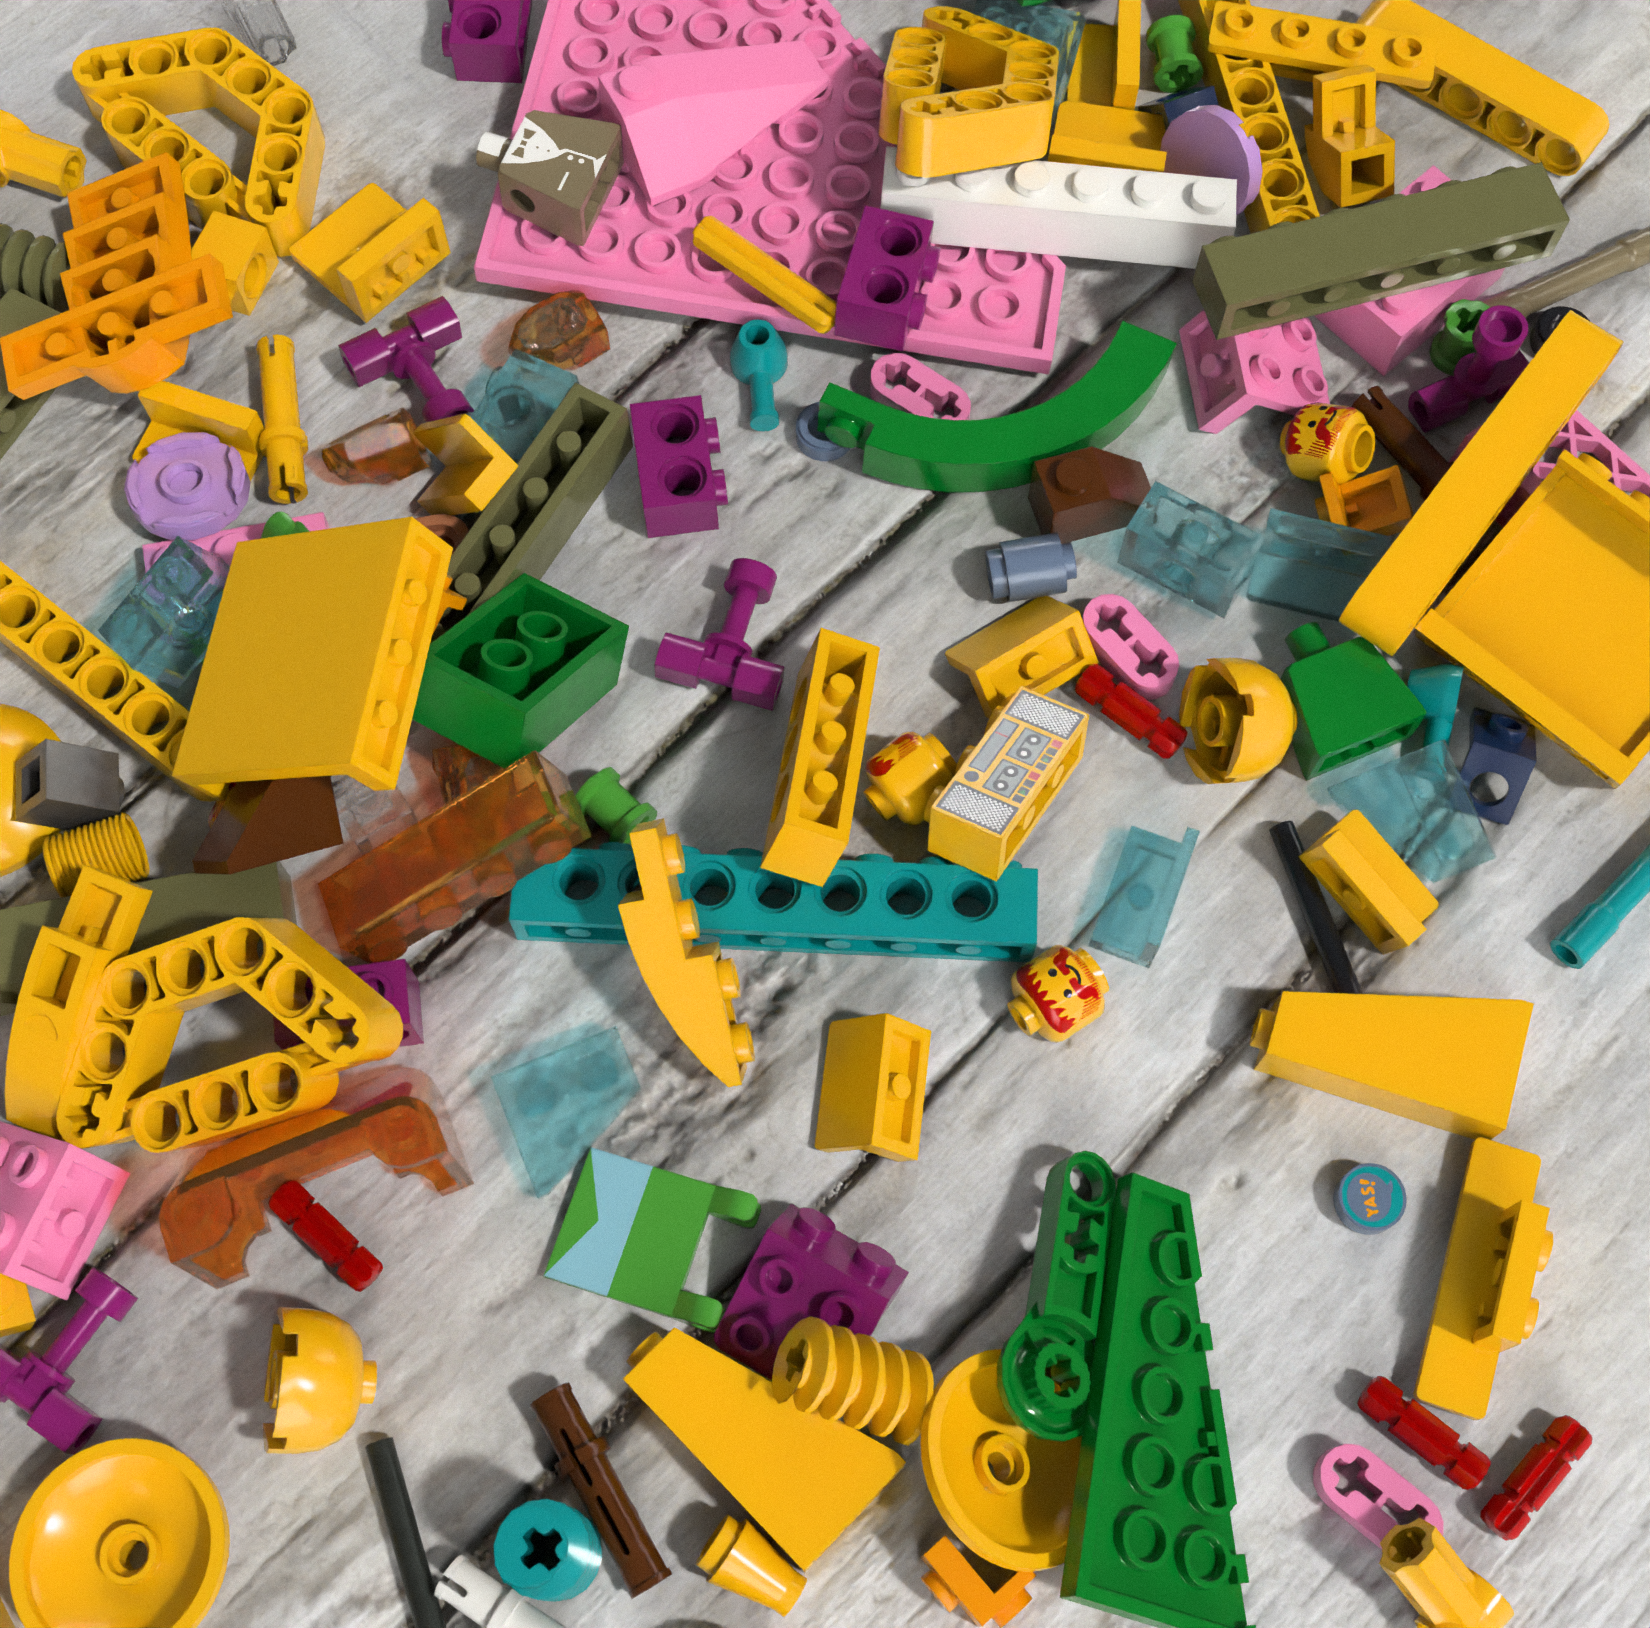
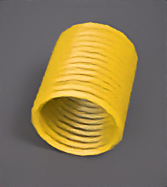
M126 813L115 815L114 818L109 817L108 820L102 819L101 822L96 821L95 824L90 823L89 826L77 827L76 830L71 829L70 832L64 831L63 834L58 833L57 836L52 835L51 838L45 837L42 847L45 864L50 879L61 898L72 895L83 865L99 868L130 882L141 880L142 877L147 878L149 875V862L142 838L133 819Z

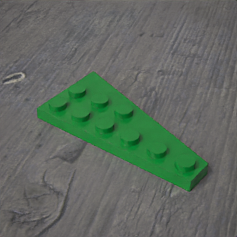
M1132 1172L1118 1178L1090 1375V1392L1087 1396L1060 1598L1157 1628H1256V1625H1247L1241 1584L1249 1583L1245 1554H1236L1230 1511L1237 1504L1220 1389H1211L1205 1352L1213 1350L1210 1324L1201 1323L1195 1283L1202 1277L1190 1194Z

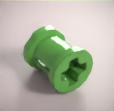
M1169 15L1160 18L1151 24L1146 32L1147 46L1154 53L1156 60L1153 80L1163 92L1174 93L1192 87L1200 81L1203 75L1202 63L1194 54L1192 44L1196 36L1193 21L1186 16Z
M1461 299L1447 309L1444 315V330L1440 331L1433 338L1429 350L1431 361L1437 369L1445 374L1454 376V369L1458 361L1468 354L1477 352L1472 342V333L1482 313L1490 308L1488 305L1478 300Z
M607 767L584 783L574 797L572 808L581 816L589 815L610 835L609 842L631 845L629 833L637 824L655 820L657 810L649 803H639L619 783L620 775L612 767Z

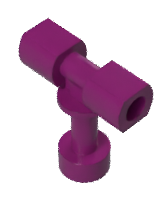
M441 296L407 312L409 324L382 337L378 330L373 328L338 345L342 361L358 387L393 372L397 378L412 379L427 402L422 409V418L425 422L460 414H467L474 420L475 411L462 391L458 389L446 390L431 367L436 357V350L462 338L459 319L445 297Z
M1497 305L1485 310L1472 333V342L1477 352L1468 354L1458 361L1454 369V376L1450 375L1411 393L1408 400V410L1424 433L1464 416L1467 413L1469 403L1484 397L1488 403H1493L1502 399L1529 364L1520 351V347L1528 334V323L1518 310L1505 305Z
M734 559L730 564L724 582V588L732 596L720 633L707 634L702 643L666 632L661 641L654 664L655 677L697 689L700 679L732 688V700L773 711L784 680L785 666L751 657L752 649L743 640L755 604H765L770 601L777 580L775 571L766 564L753 559Z
M95 1267L89 1271L75 1289L85 1301L43 1355L29 1349L21 1359L0 1344V1402L5 1403L9 1399L27 1412L31 1417L26 1425L64 1453L75 1455L84 1447L97 1430L103 1418L67 1393L75 1383V1379L65 1371L108 1315L121 1322L139 1299L124 1286Z

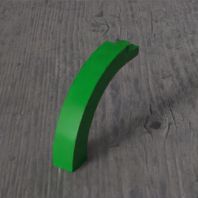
M1122 321L1111 344L1098 362L1079 381L1064 392L1024 411L980 420H947L906 413L829 382L819 402L817 431L826 434L832 442L845 448L857 447L864 450L862 473L891 483L942 492H986L1014 488L1030 484L1034 461L1091 446L1103 449L1117 439L1138 418L1155 395L1167 372L1177 343Z

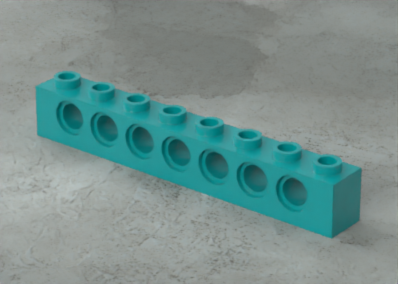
M546 839L537 841L534 846H516L509 922L517 940L629 945L618 904L627 893L632 892L637 886L641 885L632 845L608 842L599 845L598 849L573 848L571 844L564 841ZM682 845L685 873L677 874L682 900L692 898L695 904L700 927V937L691 939L693 946L719 941L720 949L1023 963H1028L1032 960L1036 949L1038 869L1022 868V864L1011 860L996 882L940 856L926 857L921 859L919 863L894 862L891 857L883 854H862L857 856L855 861L838 860L824 886L820 887L760 868L763 852L756 849L735 848L729 850L727 855L701 854V851L697 848ZM589 880L598 884L595 893L586 899L574 900L566 896L568 889L578 881ZM707 886H718L728 893L721 903L713 906L702 905L694 899L698 891ZM770 889L785 890L793 897L789 904L778 909L768 908L759 902L760 896ZM842 891L851 894L857 900V904L850 910L838 912L828 908L823 900L833 892ZM907 894L915 897L922 907L913 914L905 915L895 912L888 902L894 896ZM963 897H972L982 902L987 911L978 917H966L956 911L953 903Z

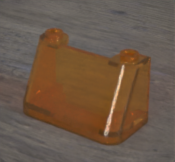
M410 1067L394 1069L337 1092L329 1104L318 1110L205 1145L191 1153L179 1170L159 1213L160 1230L170 1262L216 1289L249 1277L245 1259L250 1245L257 1236L260 1237L272 1232L262 1200L271 1197L288 1180H296L299 1184H303L372 1155H375L378 1160L387 1166L392 1167L400 1179L411 1174L424 1176L433 1182L442 1196L474 1184L442 1094L432 1078L420 1069Z

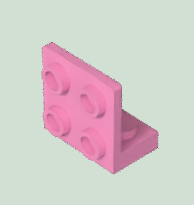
M1203 310L1179 329L1199 430L1217 434L1255 405L1295 415L1306 404L1315 402L1330 404L1327 392L1328 385L1323 375L1316 344V332L1309 318L1216 340Z
M0 1121V1273L67 1301L130 1173L70 1143Z

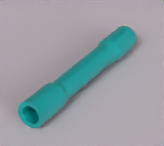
M1650 844L1595 901L1588 903L1550 942L1551 950L1564 964L1574 969H1581L1616 933L1620 922L1650 892Z

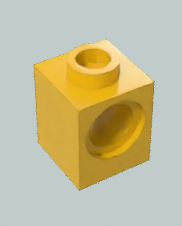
M213 211L191 249L192 260L210 253L220 261L224 268L232 311L250 316L275 271L279 260L266 227Z

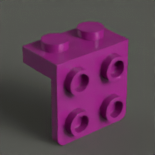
M791 1203L767 1229L715 1331V1344L725 1353L772 1380L774 1362L779 1346L787 1333L800 1320L809 1316L825 1320L829 1326L837 1325L848 1328L854 1335L860 1333L872 1336L881 1317L898 1294L909 1272L896 1265L893 1256L880 1246L869 1242L858 1243L836 1230L834 1222L825 1214L812 1208H798Z

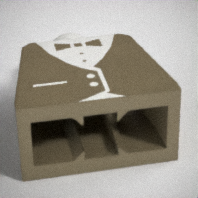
M533 110L526 113L513 139L485 132L477 148L476 162L479 167L498 172L501 201L503 207L508 212L575 245L584 247L624 164L621 125Z

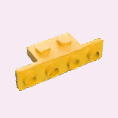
M1217 1L1213 11L1207 50L1212 53L1270 62L1274 76L1313 82L1314 75L1367 64L1376 70V81L1427 89L1433 80L1438 40L1433 36Z
M1478 1137L1471 1143L1413 1396L1418 1402L1472 1420L1483 1419L1488 1407L1499 1353L1521 1344V1340L1528 1339L1533 1332L1539 1311L1538 1299L1531 1297L1536 1271L1542 1272L1546 1267L1553 1247V1233L1545 1230L1550 1208L1533 1203L1541 1166V1159L1536 1154L1483 1137Z

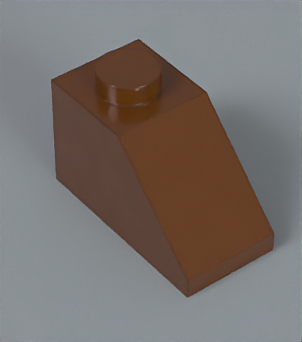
M1093 446L1034 461L1028 500L1041 534L1057 532L1061 544L1160 518V508L1142 463Z
M331 776L237 782L192 860L194 872L198 874L230 875L344 844Z

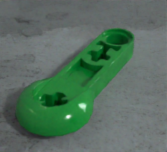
M1089 1151L1074 1153L1057 1162L1049 1170L1044 1191L1025 1317L1014 1333L1004 1342L997 1361V1388L1006 1411L1019 1427L1037 1439L1064 1442L1083 1435L1087 1396L1090 1392L1089 1386L1091 1384L1090 1375L1094 1353L1093 1339L1096 1338L1116 1194V1182L1112 1169L1102 1157ZM1072 1168L1078 1169L1088 1178L1092 1187L1090 1202L1082 1200L1074 1192L1070 1183ZM1079 1219H1083L1084 1222L1079 1224ZM1071 1234L1070 1244L1065 1243V1237ZM1074 1250L1079 1252V1258L1076 1260L1073 1259ZM1050 1366L1051 1378L1045 1376V1368ZM1052 1379L1060 1383V1391L1054 1392L1055 1384Z

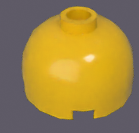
M1242 658L1206 659L1209 664L1196 665L1190 671L1182 690L1179 724L1183 727H1191L1196 750L1183 747L1186 761L1195 776L1206 784L1239 783L1259 779L1282 761L1296 731L1298 716L1290 694L1276 673L1253 660Z
M279 1307L277 1315L280 1324H273L264 1390V1402H269L270 1409H276L274 1423H263L264 1450L266 1453L278 1454L320 1451L338 1442L352 1428L360 1404L373 1403L377 1384V1363L375 1360H364L361 1339L348 1322L326 1311L310 1308Z

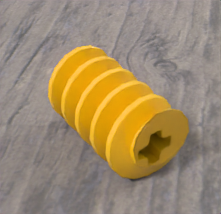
M809 1316L800 1320L787 1333L780 1344L773 1367L772 1388L773 1396L778 1404L787 1401L793 1395V1402L798 1411L810 1414L818 1408L823 1419L835 1422L842 1417L848 1427L859 1430L867 1425L870 1434L884 1438L891 1433L895 1442L908 1446L916 1441L921 1434L923 1416L934 1396V1378L930 1363L921 1353L907 1349L902 1351L898 1345L884 1341L878 1343L872 1336L860 1333L854 1335L848 1328L837 1325L829 1326L825 1320Z

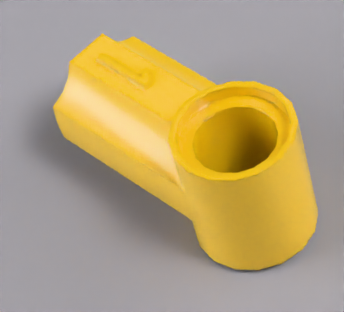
M0 110V187H5L10 180L64 198L67 196V193L82 187L85 181L84 169L87 160L81 148L33 133L20 119L6 111Z
M1418 1518L1405 1525H1395L1381 1540L1382 1557L1379 1564L1419 1613L1414 1620L1417 1628H1503L1514 1616V1610L1506 1599L1483 1577L1466 1567L1434 1525Z

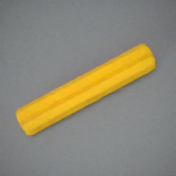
M705 216L695 226L692 232L694 236L693 244L702 252L818 333L826 334L835 325L837 304L835 300L714 216Z

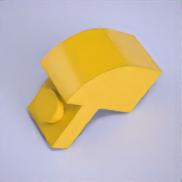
M1364 64L1314 75L1313 124L1304 125L1309 163L1321 191L1340 208L1394 195L1395 140L1376 127V70Z

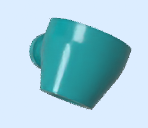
M759 319L751 320L741 327L732 343L730 365L735 377L741 382L750 385L752 412L749 417L751 428L764 432L773 430L779 425V414L775 410L773 383L778 381L786 372L788 353L783 339L769 322ZM753 343H763V344H761V345H754Z
M1441 664L1412 669L1410 671L1407 687L1427 712L1423 718L1427 721L1420 761L1416 763L1414 775L1421 779L1430 781L1446 780L1448 769L1445 767L1464 666Z

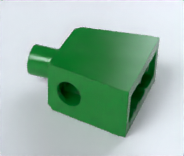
M1310 622L1296 628L1285 638V643L1296 662L1285 668L1280 680L1289 692L1292 703L1297 711L1298 723L1291 742L1306 781L1411 738L1427 714L1423 705L1375 646L1363 637L1359 636L1331 647L1318 622Z

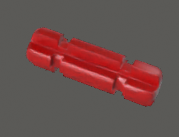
M1099 664L1090 665L1076 683V694L1092 706L1097 704V702L1101 704L1103 708L1100 712L1139 741L1144 737L1150 741L1147 747L1162 758L1170 759L1175 755L1186 740L1188 734L1186 728L1170 716L1165 720L1159 716L1162 712L1159 708L1125 683L1120 682L1118 685L1113 683L1112 680L1115 676Z
M291 1179L281 1185L268 1201L269 1208L286 1224H294L292 1230L333 1269L338 1267L336 1273L351 1288L361 1292L369 1287L382 1272V1263L364 1246L358 1248L359 1240L319 1202L313 1204L315 1198L296 1180Z
M1377 1376L1373 1378L1360 1394L1357 1402L1359 1409L1377 1423L1386 1421L1390 1424L1387 1430L1434 1467L1437 1464L1444 1466L1443 1474L1462 1489H1474L1489 1470L1491 1465L1489 1457L1470 1442L1461 1444L1458 1441L1460 1434L1413 1398L1411 1401L1404 1400L1402 1398L1404 1391L1386 1377Z
M1564 1415L1555 1418L1542 1434L1545 1442H1540L1539 1445L1535 1443L1501 1485L1505 1492L1498 1495L1494 1494L1481 1510V1520L1493 1533L1506 1541L1509 1539L1513 1540L1520 1535L1531 1521L1528 1513H1532L1534 1510L1538 1512L1572 1468L1569 1461H1579L1592 1444V1435L1572 1417Z

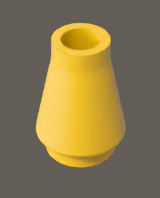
M729 1514L715 1528L695 1564L708 1573L706 1582L769 1607L783 1617L792 1609L807 1582V1578L797 1572L747 1518L740 1523Z

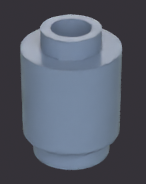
M1057 532L999 542V549L985 551L986 570L993 599L1007 597L1008 602H1015L1066 593L1067 580L1077 578L1073 546L1071 542L1061 544Z

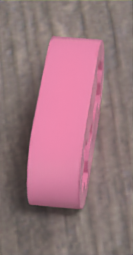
M890 353L875 361L871 369L870 396L872 400L906 413L934 418V409L942 412L947 407L954 409V417L946 414L941 419L970 420L971 401L967 393L958 385L915 358L903 353ZM900 377L906 379V387L900 384L894 386L893 389L886 387V379L891 382L897 381Z
M1103 594L1093 598L1085 607L1082 620L1098 661L1108 672L1115 676L1114 678L1119 683H1125L1145 699L1155 700L1166 695L1173 686L1179 668L1178 655L1174 648L1137 608L1124 597L1115 594ZM1101 617L1106 622H1110L1115 618L1121 623L1118 634L1110 628L1100 632L1097 629L1099 618ZM1140 660L1146 665L1153 664L1155 661L1161 665L1158 677L1151 672L1144 676L1138 674L1137 670Z
M1343 1444L1325 1451L1318 1458L1313 1469V1484L1317 1495L1328 1507L1381 1550V1540L1395 1525H1398L1392 1517L1381 1509L1384 1503L1399 1513L1415 1509L1419 1514L1418 1518L1434 1525L1443 1536V1519L1438 1507L1429 1497L1370 1450L1356 1444ZM1355 1461L1361 1467L1356 1478L1374 1494L1371 1500L1356 1490L1348 1491L1341 1495L1335 1489L1340 1478L1332 1470L1334 1463L1344 1466Z

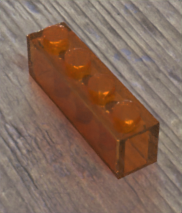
M534 750L318 883L339 948L367 963L391 961L401 957L409 946L432 932L454 925L460 920L462 914L485 900L509 892L518 880L543 865L562 860L571 852L573 847L592 835L566 774Z

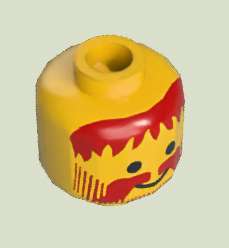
M1315 402L1304 405L1294 415L1293 419L1285 424L1280 436V449L1282 454L1285 455L1286 464L1294 476L1302 480L1320 482V475L1332 472L1338 485H1343L1368 468L1375 451V433L1372 427L1368 425L1363 413L1349 406Z
M904 732L866 762V775L872 785L864 790L863 793L885 821L896 815L902 822L908 825H918L924 821V811L931 794L937 786L946 787L954 777L957 763L931 732L927 733L924 737L915 732Z
M1058 944L1052 946L1012 974L1011 989L1014 999L1008 1002L1007 1006L1013 1019L1026 1035L1030 1036L1037 1031L1047 1040L1058 1043L1066 1040L1104 1013L1105 999L1103 994L1109 991V985L1103 971L1087 951L1082 948L1073 951L1064 945Z

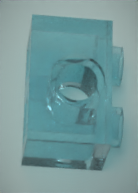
M515 348L503 367L498 366L491 373L486 385L485 396L475 411L466 414L518 463L575 382L579 384L578 376ZM514 419H525L518 424H507Z
M1155 481L1126 528L1117 563L1225 618L1251 575L1266 537Z
M177 536L98 629V632L133 670L179 688L205 658L230 566L215 554Z

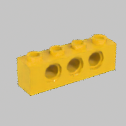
M820 628L797 675L760 868L823 887L849 841L880 647Z

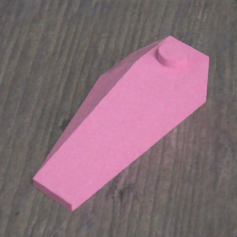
M804 40L650 56L598 76L602 121L621 125L623 160L651 206L704 186L717 176L718 166L736 152L742 156L754 146L756 136L773 123H784L829 86L828 77Z

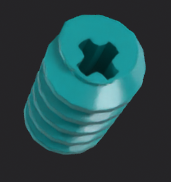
M550 1499L528 1501L512 1510L499 1526L493 1545L495 1566L504 1583L510 1585L522 1596L551 1602L570 1600L587 1590L598 1575L603 1557L601 1538L593 1522L580 1511ZM546 1536L561 1541L555 1548L556 1555L560 1559L556 1567L539 1563L546 1554L545 1548L541 1544Z

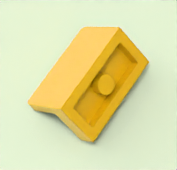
M1118 0L1114 25L1075 23V34L1068 40L1066 101L1128 110L1135 109L1140 80L1141 0Z
M163 380L147 389L139 391L138 397L151 422L132 455L133 460L136 459L139 464L141 459L148 455L146 448L159 439L181 432H205L217 436L220 443L226 444L231 447V444L240 453L251 482L264 457L262 451H260L259 436L264 431V426L256 410Z
M467 414L422 423L413 432L414 436L446 466L417 500L430 515H458L482 511L519 466Z
M1049 596L1038 597L945 652L949 665L969 676L987 718H990L998 705L1006 707L1021 686L1045 695L1084 672L1090 665L1099 663L1079 610Z
M1352 810L1298 856L1382 955L1407 947L1427 930L1422 922L1438 908L1436 898L1359 810Z
M888 1013L831 1022L828 1031L817 1120L816 1149L827 1153L864 1150L897 1162L918 1160L931 1038L930 1030Z

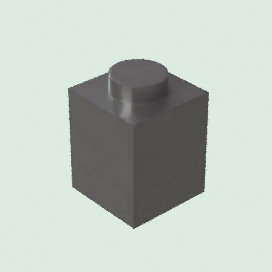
M45 739L16 761V821L65 830H76L77 827L89 826L90 823L95 824L96 821L101 822L102 819L108 820L109 817H113L120 812L125 788L123 780L119 777V753Z

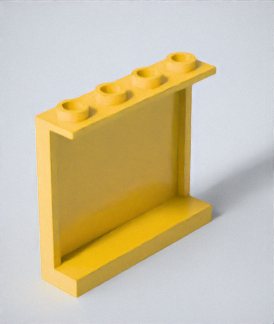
M1564 449L1558 457L1556 466L1435 610L1431 608L1417 624L1415 636L1452 665L1464 666L1463 673L1529 724L1534 725L1537 730L1616 789L1650 751V498L1637 490H1633L1630 495L1626 494L1608 481L1612 477V473L1600 461L1586 453H1581L1576 458Z
M413 517L237 542L172 776L218 801L226 799L230 782L348 775L374 791L395 790L453 547Z

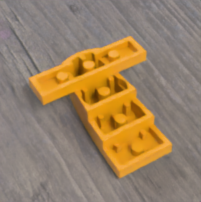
M167 152L67 193L73 229L63 232V238L70 269L61 272L60 277L69 310L0 338L7 386L10 393L25 400L86 375L112 393L128 394L147 389L168 378L185 364L190 334L233 318L223 264L210 253L192 260L189 222L180 164Z

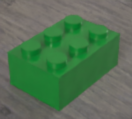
M523 573L430 643L412 720L516 774L617 685L629 625Z

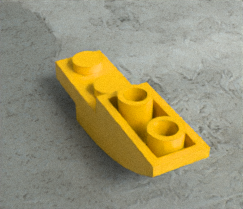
M664 818L639 823L629 833L642 890L627 893L618 904L627 940L650 992L680 1039L700 1062L727 1087L742 1085L747 1070L746 1063L755 1061V1053L749 1025L747 1022L737 1024L732 999L740 997V983L733 958H722L719 941L697 946L692 944L691 939L700 937V927L692 898L682 900L677 874L685 873V860L678 834H667Z
M83 865L59 927L54 928L42 925L28 962L11 1027L5 1076L6 1120L29 1131L64 1141L57 1128V1106L100 977L105 968L114 960L128 955L153 893L152 890L99 868Z

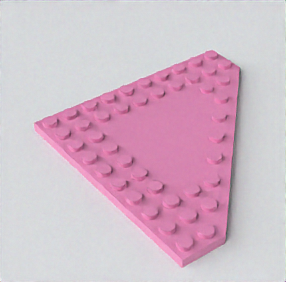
M548 0L510 139L514 138L526 113L533 110L602 121L598 76L650 56L804 40L828 77L829 86L784 123H773L756 136L754 146L742 156L737 152L717 167V176L704 186L654 206L649 204L624 161L623 167L584 247L575 245L508 212L502 205L498 181L474 265L476 281L742 325L748 321L759 319L769 322L778 331L882 347L835 336V325L826 334L818 333L695 247L692 232L705 216H714L837 302L864 207L867 205L880 208L886 146L897 147L896 144L884 141L879 137L878 133L883 77L886 65L861 37L855 40L841 24L840 13L828 0ZM931 244L941 248L937 271L933 283L922 282L919 293L928 295L920 330L909 328L903 351L1049 375L1066 265L1057 255Z

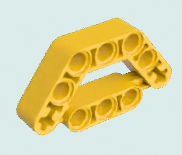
M936 6L924 10L922 27H905L895 32L883 77L878 133L879 137L884 141L897 145L895 162L897 169L908 175L927 178L1031 161L1044 157L1047 153L1055 100L1059 50L1049 43L959 8ZM941 82L959 89V91L940 93Z
M216 27L94 47L85 50L77 56L72 66L74 79L92 116L102 123L117 158L125 169L167 152L180 164L189 220L203 230L212 212L216 211L267 228L276 255L278 257L291 256L290 247L311 229L325 150V135L314 102L306 90L230 33ZM215 107L255 137L256 142L248 184H244L235 177L223 160L169 120L166 115Z
M236 917L116 959L105 968L100 977L57 1106V1128L64 1141L82 1149L125 1143L134 1139L143 1149L153 1153L212 1144L318 1110L329 1104L337 1092L339 1084L338 1072L371 1061H380L390 1057L398 1049L403 1038L402 1019L400 1013L389 1001L295 923L283 918ZM260 937L263 942L261 959H259L257 953V943ZM202 959L204 961L205 968L203 978L200 974V964ZM308 977H310L313 985V995L310 1002L307 1000L305 993V984ZM145 980H146V985H147L146 996H145V993H144V983H145ZM245 991L306 1042L278 1052L265 1053L159 1088L184 1012ZM123 1046L125 1047V1058L123 1055ZM292 1069H294L297 1076L298 1086L296 1093L293 1092L290 1084ZM234 1090L238 1097L237 1110H235L232 1101ZM176 1110L179 1115V1127L176 1124Z

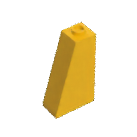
M1283 991L1270 1010L1260 1008L1252 1029L1249 1046L1259 1049L1254 1070L1473 1140L1478 1137L1492 1140L1504 1131L1507 1126L1534 1004L1519 999Z
M675 1327L664 1338L657 1332L651 1334L633 1351L626 1361L632 1368L623 1378L626 1384L804 1573L896 1477L906 1464V1461L897 1452L862 1432L846 1426L839 1419L833 1422L821 1418L818 1408L810 1414L798 1411L793 1402V1395L787 1401L778 1404L773 1396L771 1381Z

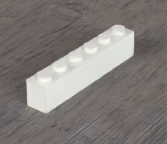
M886 146L880 209L933 220L931 244L1196 269L1201 247L1210 244L1220 237L1233 236L1236 229L1237 179L1037 160L926 178L908 175L899 171L895 166L897 147Z

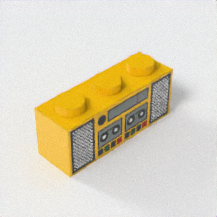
M1022 686L1006 707L998 705L987 722L981 741L977 746L970 744L964 749L958 760L952 780L946 787L937 786L927 802L924 811V821L929 823L927 851L997 882L1083 758L1089 714Z

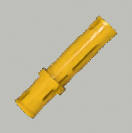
M275 334L273 335L275 353L270 352V343L267 336L262 337L256 344L259 357L264 431L259 436L260 451L267 457L269 497L278 503L291 504L289 487L294 488V499L296 502L302 501L308 495L303 456L308 451V439L305 431L300 427L294 342L284 335Z

